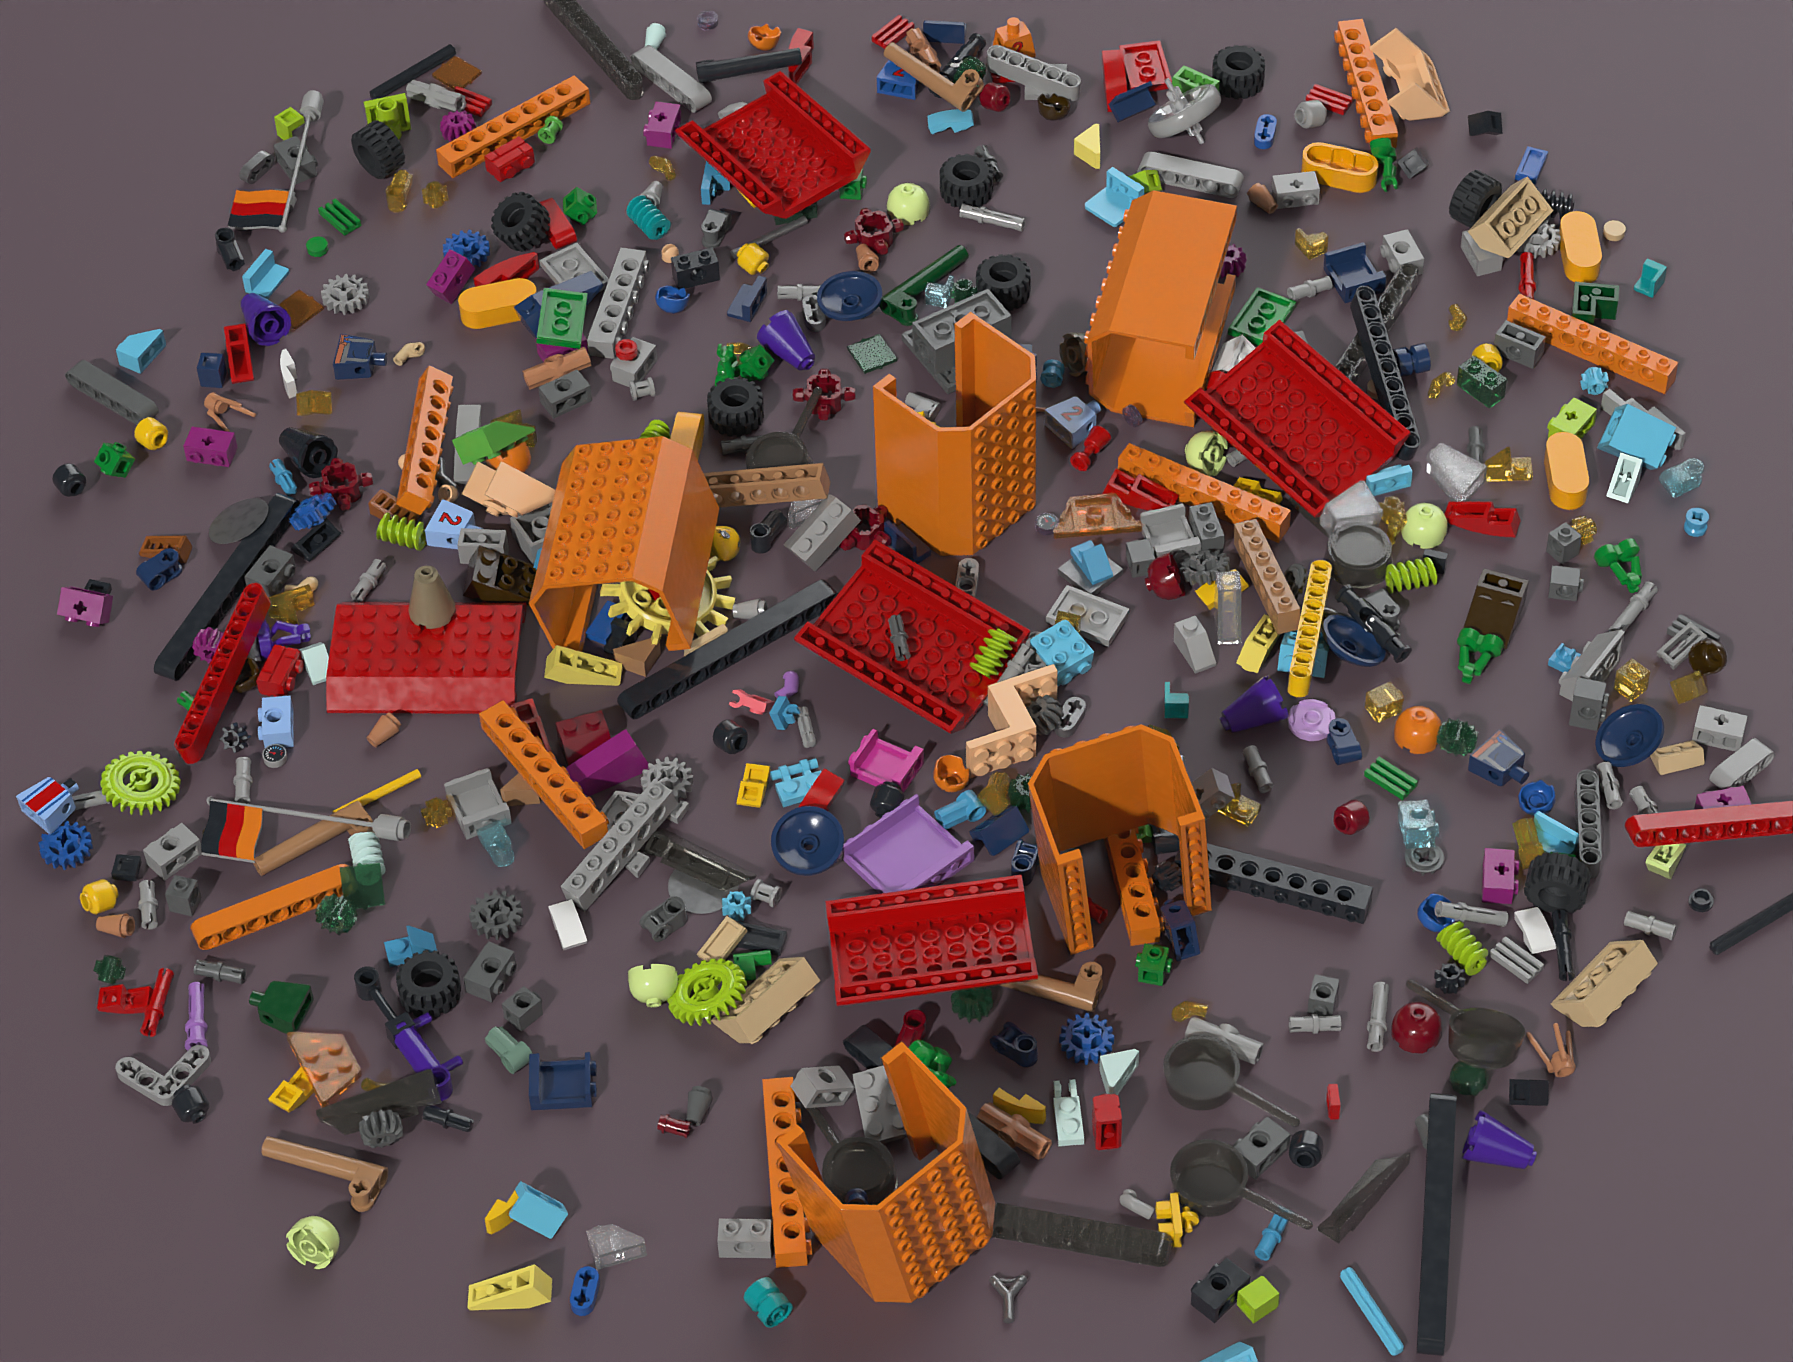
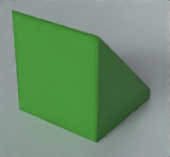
M1140 826L1138 828L1139 833L1136 834L1137 839H1142V843L1152 842L1151 826Z

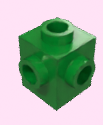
M863 168L857 179L839 188L841 199L861 200L863 188L866 189L867 176L863 175Z
M575 187L563 198V212L570 219L584 225L597 214L596 198L592 194Z
M758 345L741 353L738 357L739 362L734 368L740 373L742 378L748 379V382L761 381L768 375L769 372L767 370L774 362V359L761 345Z
M114 442V444L103 443L94 462L101 467L100 470L104 474L126 478L135 458L126 451L127 448L118 442Z
M1144 943L1142 953L1138 952L1135 967H1138V982L1163 986L1165 974L1171 972L1173 958H1169L1168 947Z

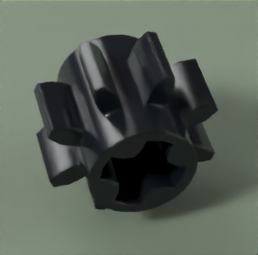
M235 722L231 724V728L228 726L222 728L225 733L219 740H223L224 749L232 748L233 753L240 751V748H247L248 744L246 742L248 738H251V735H248L246 731L247 726L238 727V723Z
M1162 861L1154 866L1156 872L1152 875V879L1160 890L1165 889V891L1170 890L1172 892L1181 886L1178 881L1182 878V871L1175 862Z
M1443 963L1441 971L1435 970V988L1440 987L1444 994H1457L1458 987L1465 986L1464 969L1460 970L1455 963L1446 965Z

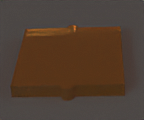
M454 56L446 63L441 64V67L432 73V77L452 89L456 86L465 88L467 85L472 84V81L479 77L482 71Z
M301 290L296 291L278 304L289 314L291 327L295 330L324 310V307L315 301L313 296L309 297Z

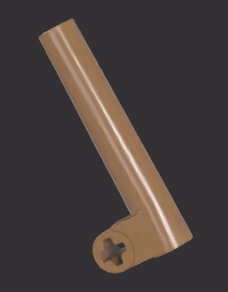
M894 42L890 43L884 50V56L962 112L968 110L984 88L983 80L976 70H966L954 84Z
M358 800L330 815L373 822ZM321 820L254 858L255 863L253 864L257 872L263 876L345 831L352 836L359 832H373V828Z
M1087 962L1080 968L1075 984L1038 974V980L1003 984L1000 986L1093 1012L1103 987V980L1101 978L1103 970L1098 963Z
M270 1136L266 1137L262 1145L263 1156L351 1181L348 1187L349 1193L352 1196L351 1205L358 1212H365L373 1207L381 1189H383L387 1182L388 1167Z

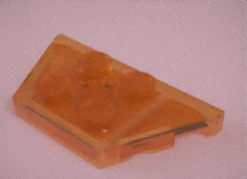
M1116 493L1069 497L1066 509L1060 516V522L1057 528H1054V539L1141 532L1142 523L1132 517L1131 510L1122 504L1121 499Z
M287 1033V1040L322 1108L329 1105V1100L336 1094L341 1095L348 1085L361 1077V1068L343 1034Z

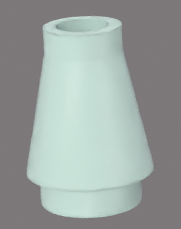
M652 23L647 27L645 46L650 45L654 49H658L666 37V30L662 25Z

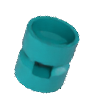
M763 1277L755 1281L746 1290L743 1297L752 1311L759 1312L757 1317L768 1328L782 1323L790 1315L793 1308L792 1303L783 1293H780L778 1286L769 1277Z

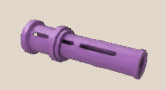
M192 982L188 986L189 1020L185 1024V1031L187 1033L185 1049L187 1051L196 1045L207 1047L205 1033L207 1032L208 1025L204 1021L205 986L203 983L200 985V982Z

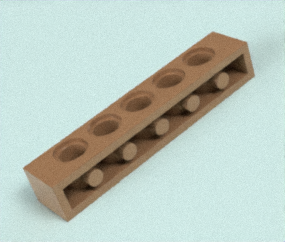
M823 463L703 473L719 507L827 499L831 483Z
M1257 519L1235 523L1234 545L1277 634L1298 630L1300 607Z

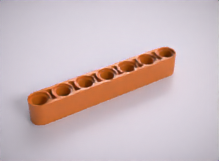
M339 864L198 918L191 924L190 929L199 948L209 950L349 896L357 890L358 884L349 866Z

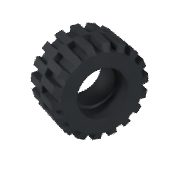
M1234 45L1233 47L1227 46L1225 50L1221 49L1218 51V54H1215L1212 78L1219 81V93L1221 95H1226L1227 98L1246 99L1248 96L1253 97L1261 91V88L1264 86L1265 59L1259 51H1255L1254 48H1248L1245 45Z
M372 121L352 134L351 143L356 158L362 167L375 178L383 179L405 163V154L398 138L381 121Z
M958 154L956 157L948 158V161H945L940 168V192L944 202L947 204L951 203L952 207H959V209H961L962 204L973 207H981V204H986L988 199H991L993 193V168L991 164L986 162L985 158H979L975 154Z
M1479 170L1471 171L1462 179L1454 191L1449 206L1450 217L1471 228L1502 195V184Z
M516 192L512 193L510 197L506 196L503 202L500 201L498 208L493 212L494 216L491 218L493 233L514 251L520 250L523 252L527 248L530 250L534 248L535 244L541 243L540 240L545 238V233L550 228L548 224L551 222V218L548 217L550 214L546 208L531 194L519 192V194Z
M998 254L996 257L993 255L989 259H984L976 270V294L989 289L1006 310L1012 311L1013 308H1020L1021 304H1025L1027 298L1030 297L1031 273L1029 266H1027L1025 261H1021V258L1017 256L1012 257L1010 254H1007V256Z
M734 377V379L726 378L725 381H719L716 383V386H712L707 394L709 422L714 430H719V433H727V436L737 435L738 437L744 433L746 435L750 434L751 430L755 431L758 429V425L762 424L764 418L763 394L760 387L756 386V383L753 381L748 382V379H739V377Z
M1552 852V854L1543 853L1542 856L1538 855L1530 862L1524 894L1527 896V900L1533 903V906L1541 908L1542 911L1553 913L1558 910V913H1560V910H1565L1567 913H1574L1585 905L1591 879L1590 871L1583 862H1579L1575 857Z
M424 950L422 954L416 952L412 958L407 957L404 960L405 964H400L398 967L399 972H396V983L400 1002L403 1007L405 1006L407 1012H413L416 1017L428 1012L436 1018L440 1017V1013L446 1014L450 1012L449 1008H454L457 1005L456 1000H460L461 997L459 972L457 966H455V961L452 958L449 959L447 954L439 955V951L433 950L432 953H429L428 950ZM427 981L438 982L436 985L431 987L419 986Z

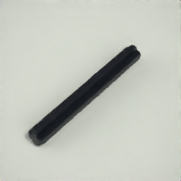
M448 44L373 88L369 92L371 99L385 97L455 56V47Z
M1793 893L1711 941L1710 950L1715 955H1719L1792 911Z

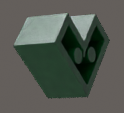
M1575 282L1571 316L1591 325H1594L1595 318L1616 320L1619 285Z

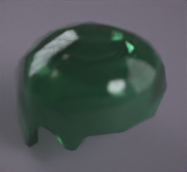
M1474 1058L1462 1059L1451 1068L1449 1081L1454 1091L1462 1095L1477 1096L1483 1089H1488L1489 1074L1482 1062Z

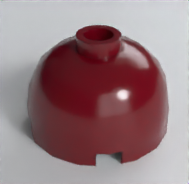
M1170 552L1155 558L1149 564L1147 570L1148 577L1145 578L1148 591L1153 590L1157 597L1164 600H1173L1186 596L1184 583H1181V574L1173 555H1170Z
M1422 1002L1405 1004L1396 1012L1391 1026L1393 1040L1395 1038L1396 1042L1399 1043V1047L1404 1051L1425 1053L1429 1048L1433 1046L1435 1048L1441 1039V1018L1437 1011L1428 1004Z

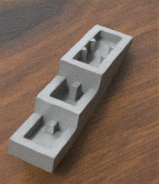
M1611 389L1603 393L1601 409L1612 416L1615 407L1625 404L1638 408L1675 426L1674 434H1676V437L1670 447L1678 450L1683 448L1685 432L1658 409L1653 407L1647 411L1633 398L1625 402Z
M458 405L456 438L481 427V405ZM455 448L454 483L457 485L467 484L475 465L472 462L463 465Z

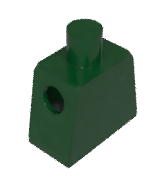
M281 981L270 982L265 993L253 990L249 998V1004L258 1007L259 1018L263 1024L292 1037L296 1036L314 1001L310 985Z

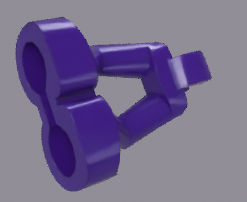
M264 619L256 637L259 643L261 660H267L275 644L288 646L310 641L309 625H298L277 620L270 630L267 621ZM278 629L292 634L280 637L274 642L271 640Z

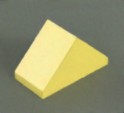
M1099 124L1092 125L1074 139V155L1095 169H1100Z

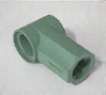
M495 1026L485 1037L486 1044L500 1057L503 1065L510 1073H516L529 1063V1054H533L530 1048L523 1041L518 1043L502 1026Z

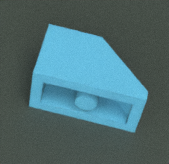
M157 329L129 335L116 349L119 365L141 374L166 347L163 330Z

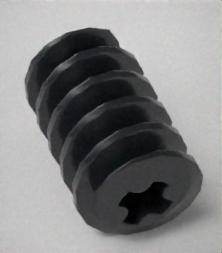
M1544 189L1541 193L1553 209L1551 218H1555L1557 213H1559V217L1562 219L1565 214L1573 212L1575 200H1573L1571 193L1567 199L1564 197V192H1561L1559 197H1556L1555 190L1551 192L1550 196L1547 195V189Z

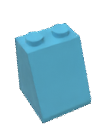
M1625 404L1615 407L1597 449L1617 457L1620 456V453L1640 458L1643 459L1642 467L1650 470L1657 469L1658 466L1661 467L1666 459L1664 453L1667 446L1670 447L1674 442L1676 427L1638 408Z

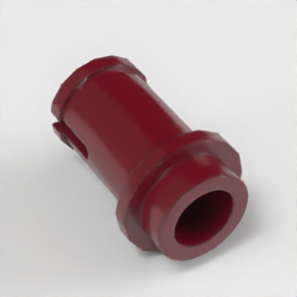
M666 1114V1116L661 1115L657 1130H661L662 1134L668 1132L687 1138L691 1122L672 1118L670 1114Z

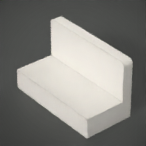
M1243 335L1225 342L1212 371H1230L1251 353L1255 347Z

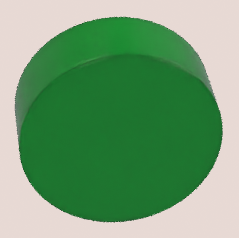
M312 237L306 243L307 252L313 257H321L329 250L328 242L323 237Z

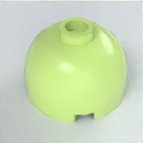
M904 183L894 187L890 192L887 201V213L891 216L892 220L902 219L904 225H914V221L921 219L922 222L929 215V198L925 190L919 185Z
M1201 431L1195 434L1185 447L1186 460L1189 467L1208 476L1218 475L1226 462L1227 457L1223 456L1224 449H1228L1227 441L1218 432Z
M1419 503L1410 507L1402 520L1401 534L1403 539L1412 546L1413 543L1420 545L1422 549L1434 548L1440 545L1447 534L1446 516L1439 507L1430 503Z
M651 964V969L643 970V965L631 968L628 971L630 992L635 999L646 1003L647 1007H659L662 1002L667 1001L676 991L678 984L677 971H675V967L664 964Z
M309 1216L302 1218L286 1234V1238L288 1237L289 1239L286 1245L292 1256L303 1265H306V1261L317 1264L314 1269L325 1268L336 1256L339 1249L340 1238L337 1230L328 1220L322 1217Z

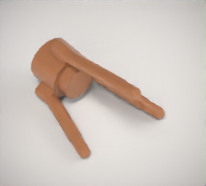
M214 392L208 394L204 401V406L209 409L207 415L211 416L224 431L229 432V429L217 414L224 413L228 407L252 417L256 416V413L243 408L241 403L224 398Z
M1557 1023L1553 1024L1559 1051L1552 1055L1551 1061L1532 1034L1527 1032L1526 1036L1546 1064L1549 1073L1554 1072L1557 1077H1566L1574 1072L1576 1066L1573 1060L1570 1031H1566V1052Z

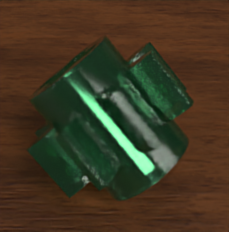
M960 279L956 283L953 282L952 289H950V298H954V303L977 294V287H973V282L967 279Z
M104 955L101 961L96 960L93 971L99 974L97 978L99 981L116 984L117 979H124L126 967L121 965V958Z

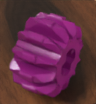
M456 110L454 113L449 111L448 115H444L440 122L442 136L444 140H449V142L476 128L472 114H467L466 110L462 112Z
M1235 244L1228 247L1220 273L1221 279L1227 276V274L1239 277L1240 273L1244 272L1247 257L1242 247L1236 248Z
M207 627L206 630L201 629L193 641L194 655L199 656L200 661H207L209 665L224 632H220L218 628L213 630L211 627Z

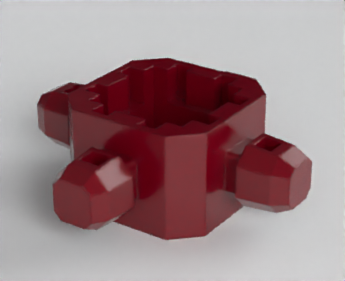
M863 208L860 210V215L855 219V231L850 230L844 233V240L846 244L859 242V245L866 244L872 251H876L879 255H884L888 253V248L893 243V232L902 231L904 224L902 219L889 221L885 212L879 210L872 212L868 208ZM874 228H877V230L881 229V231L874 232V235L866 233V231H873Z
M827 368L820 369L818 375H812L807 379V389H793V400L797 402L807 401L808 411L812 414H818L820 420H828L830 414L838 413L841 410V400L852 401L856 397L855 388H841V378L831 374ZM817 391H821V393L832 391V394L835 395H831V398H827V396L816 398L814 394H817Z
M334 458L331 461V465L326 466L321 471L323 481L310 483L309 490L310 495L313 496L330 493L341 510H349L352 506L351 503L356 502L361 497L359 487L373 484L372 474L366 472L357 475L355 465L349 462L343 463L341 458ZM346 479H348V482L352 481L347 487L345 485L338 486L336 489H334V486L330 487L335 481L337 483L344 482Z
M866 504L857 505L852 511L861 520L858 524L864 523L866 525L869 523L871 531L858 532V529L855 527L841 542L840 548L846 551L855 546L860 550H866L874 539L889 546L891 537L884 531V519L888 514L887 507L881 504L872 509Z

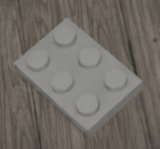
M578 243L572 244L540 260V266L556 285L589 271H592L604 285L599 292L606 289L609 281L608 277Z
M1066 585L1047 614L1046 623L1055 625L1062 620H1067L1082 637L1109 647L1128 618L1130 609Z
M884 1065L852 1074L867 1146L870 1148L907 1137Z

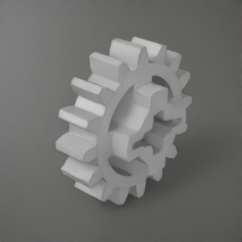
M1545 220L1518 248V252H1530L1534 255L1535 259L1537 255H1541L1542 258H1545L1546 253L1553 255V250L1557 251L1560 245V230L1555 229V224L1548 225V220Z
M347 274L343 278L336 275V280L329 279V285L324 284V290H321L323 305L327 306L328 311L334 309V314H337L339 311H342L343 315H346L347 311L353 314L354 309L361 310V304H367V298H369L367 283L363 282V278L356 279V275H353L351 278Z
M665 757L664 762L656 759L655 765L649 763L648 770L642 771L641 786L643 791L653 779L672 790L677 803H679V797L685 799L687 798L686 792L692 791L693 775L691 768H686V762L678 764V758L669 761V758Z

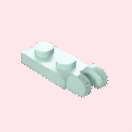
M1072 1079L1068 1083L1071 1097H1061V1084L1059 1081H1053L1055 1096L1053 1104L1058 1146L1083 1145L1084 1133L1076 1081Z

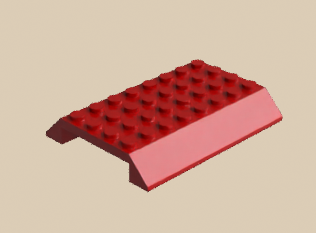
M779 71L763 80L766 90L765 95L704 129L692 120L676 129L675 132L763 213L787 219L857 179L871 153V149L783 72Z
M1280 319L1264 332L1263 342L1210 388L1204 391L1200 387L1184 400V404L1315 518L1330 515L1366 483L1367 476L1378 473L1395 457L1411 433Z
M874 539L861 555L860 568L815 623L806 622L794 637V641L952 734L964 729L984 704V700L988 697V686L998 682L1008 667L1006 665L1009 660L1012 661L1021 644L1026 643L1031 630ZM892 615H900L902 617L904 630L909 637L907 643L911 657L906 659L904 655L905 661L896 660L894 645L890 641L891 631L888 619ZM998 628L1016 638L1017 642H1008L1013 649H1004L1008 658H999L1003 663V667L995 666L994 668L999 674H990L992 678L990 679L972 669L969 664L971 662L978 663L974 657L975 654L983 655L979 650V646H988L983 640L984 638H992L988 630H997Z
M341 602L336 605L326 674L327 713L479 714L503 700L509 707L510 704L517 702L515 683L522 623H525L526 603L455 602L456 611L451 616V621L442 627L427 629L424 625L419 624L418 626L414 624L409 615L410 602Z
M1022 875L825 901L837 1007L1038 980Z

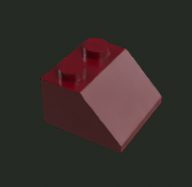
M602 710L556 722L558 742L567 766L611 739Z

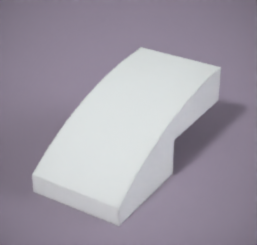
M284 349L281 352L280 365L285 390L290 399L298 396L294 380L297 379L294 361L287 349Z
M572 899L548 906L563 950L587 944V939Z
M1538 907L1514 912L1515 921L1522 930L1524 942L1532 954L1556 949L1550 928Z

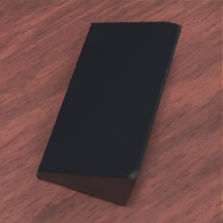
M327 518L295 543L291 550L310 562L342 533Z

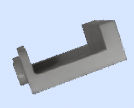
M1184 504L1171 505L1140 514L1141 533L1144 539H1149L1155 558L1170 552L1176 563L1184 562V558H1190V554L1197 555L1201 551V541L1198 536L1194 537L1185 517Z
M489 768L455 778L444 784L446 798L466 840L512 824L509 807L506 802L503 803L492 780Z

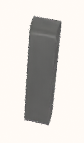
M86 360L79 361L65 373V377L71 386L135 425L142 419L147 417L153 418L159 413L158 407L151 399Z
M1585 769L1577 774L1574 791L1576 832L1579 834L1576 855L1578 861L1583 862L1585 867L1589 869L1591 879L1599 874L1602 858L1599 778L1596 772Z

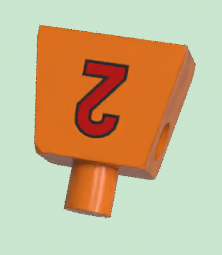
M1012 17L1007 20L1006 26L996 29L993 45H1000L1032 58L1036 57L1031 33L1024 22Z

